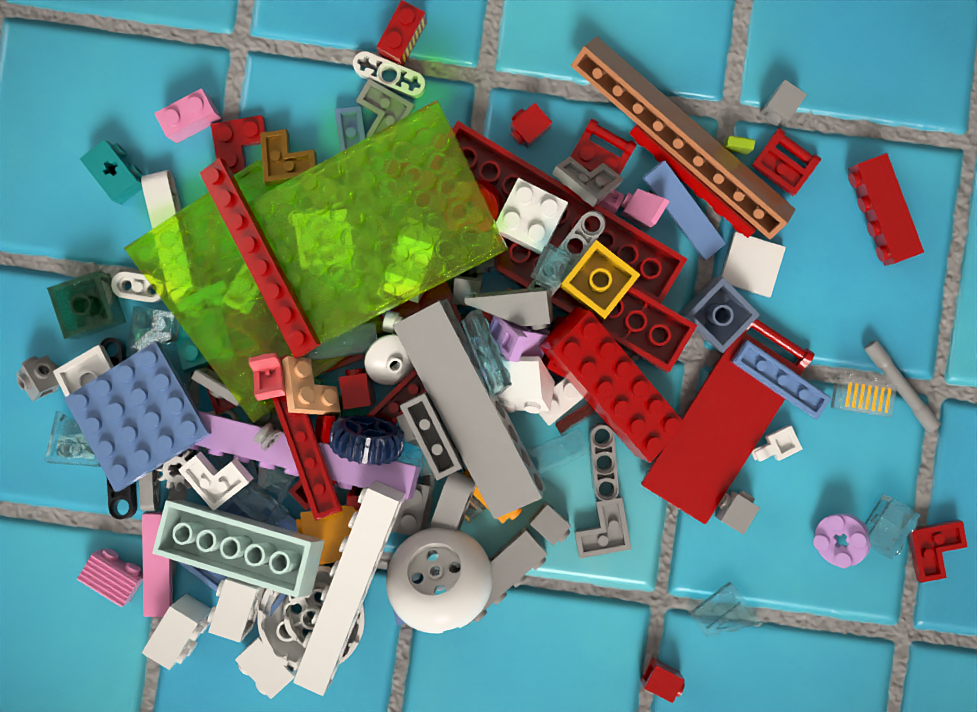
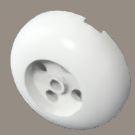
M427 528L413 534L395 551L386 574L387 595L396 614L412 628L427 633H443V631L456 627L461 628L471 622L486 605L493 583L491 564L485 550L476 539L459 529L453 531L445 528ZM438 554L436 560H428L431 555ZM454 564L457 568H460V571L451 573L450 567ZM420 575L424 576V579L421 583H413L415 580L420 578ZM446 589V592L439 595H435V591H442Z
M319 565L312 594L299 598L287 595L271 617V607L281 593L266 589L263 594L257 616L259 634L268 652L286 667L289 665L294 668L299 656H304L306 648L302 646L307 635L303 633V629L313 630L315 627L312 624L313 616L310 611L316 612L318 608H322L324 601L319 602L315 599V593H323L327 584L331 585L333 577L330 576L332 567ZM296 603L302 607V611L298 614L294 613L291 609V606ZM364 603L339 664L353 653L362 637L365 626Z

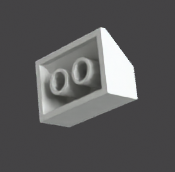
M477 356L507 413H513L514 411H527L529 413L550 411L555 382L539 356H521L519 362L508 361L505 356Z

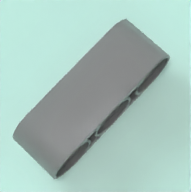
M597 423L591 426L588 431L592 488L600 500L609 502L614 500L619 492L615 437L610 427ZM605 429L608 434L607 439L601 443L596 442L594 438L596 431ZM602 455H607L610 459L609 465L603 469L598 468L597 459ZM603 482H610L612 484V489L608 494L599 493V486Z
M457 471L448 476L430 524L431 528H444L453 531L460 529L476 488L472 478Z

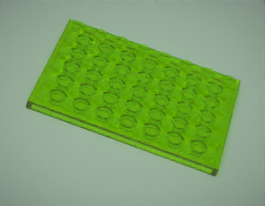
M438 100L249 202L256 220L321 344L508 250Z
M258 159L235 174L234 177L321 342V345L301 357L311 359L313 378L316 379L383 330V322L376 313L363 314L360 291L341 266L302 270L295 216L301 215V213L279 184L267 186L264 183L263 165L261 160ZM208 192L124 247V249L254 423L274 409L275 405L272 398L257 401L254 395V374L249 365V358L270 353H276L278 358L284 355L294 356Z

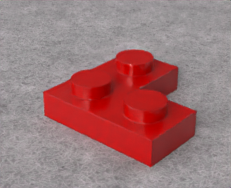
M258 115L210 124L216 159L226 160L233 175L248 173L243 147L261 144L260 133L267 132L264 117Z
M961 520L907 529L916 580L921 583L947 578L942 552L968 547L964 523Z

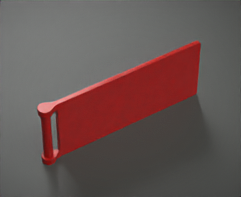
M758 319L721 354L681 418L686 425L658 454L641 481L643 487L703 524H706L785 400L730 362L743 341L748 340L800 376L815 356V353L811 350H804ZM751 327L798 358L796 365L746 332Z

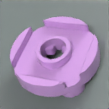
M848 513L832 514L824 518L818 524L813 540L814 547L819 551L820 555L829 563L840 568H848L858 564L868 555L871 548L867 526L858 517ZM845 534L847 536L846 542L849 543L848 546L840 545L837 542L836 536Z

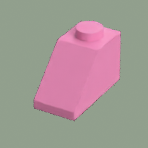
M637 189L633 195L628 193L620 205L624 208L621 216L648 231L657 223L670 201Z

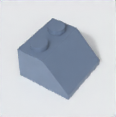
M713 277L678 313L698 325L695 332L721 353L760 316L724 277Z

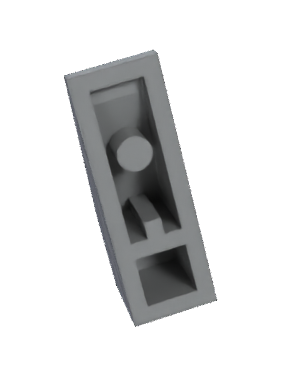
M550 286L470 294L465 298L466 305L521 326H531L533 330L547 328V324H550L554 319Z

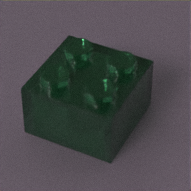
M95 271L47 288L64 339H80L127 323L118 296L112 290L110 273Z

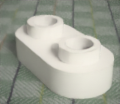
M120 272L114 276L111 283L114 294L126 299L156 303L164 299L167 293L165 282L155 276ZM130 281L132 286L129 290H126L125 284ZM153 285L157 286V292L155 294L151 293V287Z

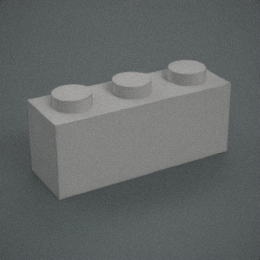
M427 392L422 393L401 404L400 407L436 480L462 469L464 463Z

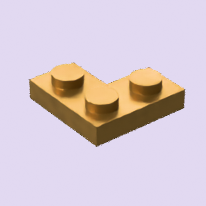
M287 129L260 133L263 180L267 186L319 178L317 153L314 149L291 153L290 136Z

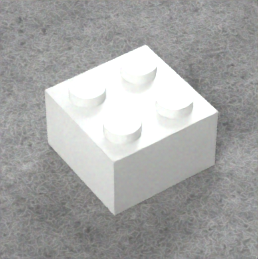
M518 178L493 227L494 232L543 256L567 208L568 202Z
M231 577L221 580L216 592V596H219L217 606L212 607L208 616V622L211 623L208 632L241 642L254 627L266 588Z
M186 593L169 607L142 654L168 670L176 663L181 665L185 658L190 656L198 644L196 640L199 635L203 634L209 626L208 616L211 608Z

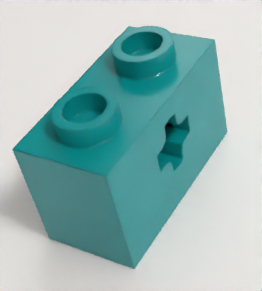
M104 139L82 156L80 160L110 199L122 205L143 189L141 183L143 174L133 163L131 165L125 159L127 153L118 143L112 144Z

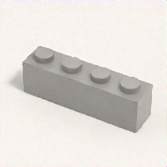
M526 526L489 558L493 573L492 589L486 605L473 619L475 622H478L486 615V609L492 603L495 605L500 603L506 597V591L511 586H519L526 579L527 576L525 574L532 568L534 570L538 569L546 561L545 556L548 555L546 549Z

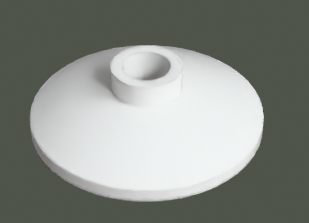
M396 334L380 337L370 345L365 354L364 366L367 374L373 381L382 385L397 384L414 370V366ZM393 361H397V363L394 366L390 367V364Z

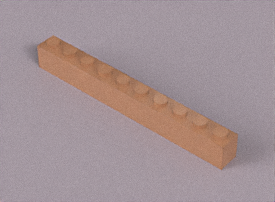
M596 36L582 48L570 66L768 239L773 238L788 224L796 210L792 205L599 37Z

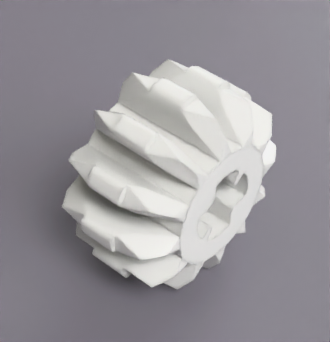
M187 449L156 468L157 471H163V475L158 480L163 481L167 479L166 488L169 489L175 486L176 491H181L184 486L187 489L192 487L185 477L177 471L179 467L176 468V465L180 463L183 466L192 459L194 449Z

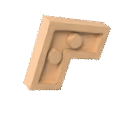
M292 356L282 359L288 412L332 416L341 412L337 387L314 384L311 359L294 358Z

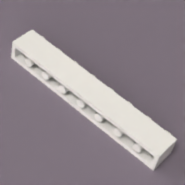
M376 480L368 488H363L358 502L361 503L359 512L355 511L349 522L348 527L352 528L349 537L345 536L339 552L343 554L340 561L337 560L334 563L330 572L333 580L331 585L327 584L322 593L321 600L324 601L321 609H317L312 619V624L315 627L313 632H309L302 646L306 648L304 656L300 655L294 666V671H297L293 683L321 696L325 694L331 685L406 493Z

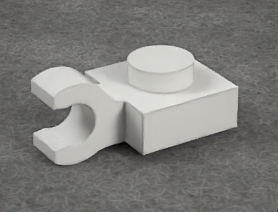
M787 425L766 435L765 438L768 444L754 448L751 454L754 460L759 462L774 455L776 460L780 461L802 450V447L792 426Z

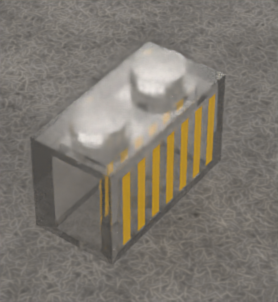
M845 373V378L835 377L830 408L892 417L897 386L888 385V379L871 377L869 382L861 380L862 375Z

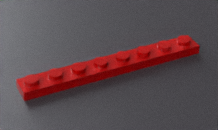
M218 158L202 170L200 175L294 358H301L321 345V342L226 160Z

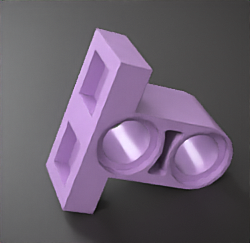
M494 315L486 337L508 361L519 362L521 356H539L542 359L544 352L539 348V345L551 332L545 328L533 330L531 326H521Z

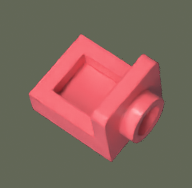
M261 354L249 358V365L254 374V395L257 401L284 396L283 368L277 354Z

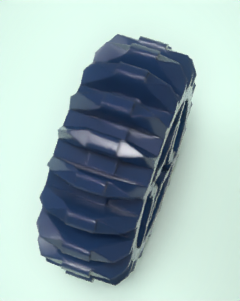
M356 414L338 418L337 421L333 422L329 436L330 448L333 453L339 455L341 459H348L349 462L354 461L359 464H368L369 466L371 464L380 466L382 463L391 464V462L397 461L398 457H401L405 443L404 431L398 425H394L392 421H385L384 418L380 419L375 416H358Z

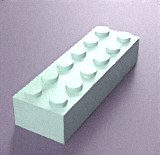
M166 500L152 554L299 598L312 594L325 540L218 509L213 511L210 507L190 501Z

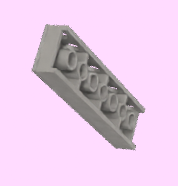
M448 299L438 301L392 325L493 518H499L542 499L546 487Z

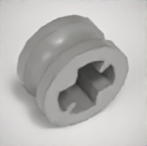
M272 423L263 426L254 437V442L256 444L261 443L263 450H268L281 436V431L279 429L274 430Z

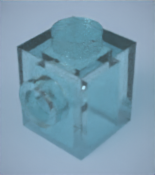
M547 243L541 252L531 277L536 279L535 283L545 289H551V287L556 289L566 272L573 254Z

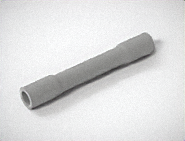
M878 340L867 344L863 348L899 392L927 432L937 429L941 425L940 421L931 409L923 403L893 364L891 357Z

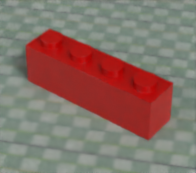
M885 153L849 168L848 179L850 185L857 192L858 207L866 216L868 233L875 240L877 257L883 262L884 266L924 253L888 154Z

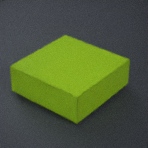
M730 135L723 141L722 145L729 152L747 155L754 150L755 140Z

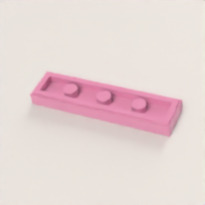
M144 512L142 514L144 617H164L169 607L173 604L172 559L152 554L163 512Z

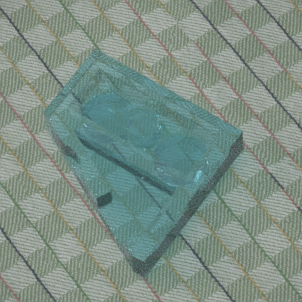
M134 306L126 356L134 355L154 341L160 342L162 345L178 340L182 314Z
M56 411L45 461L55 464L101 467L78 423L62 412Z
M730 581L689 612V615L706 637L718 635L723 631L733 632L738 631L739 628L748 626L759 627L763 624Z

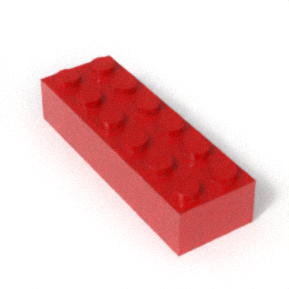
M575 308L539 345V348L635 456L651 463L686 425L590 310Z

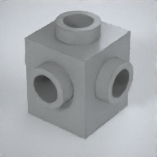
M48 355L39 359L37 356H34L21 363L22 367L16 373L17 383L22 390L27 392L32 401L56 392L59 389L60 385L53 373L54 370L58 369V366L50 360Z

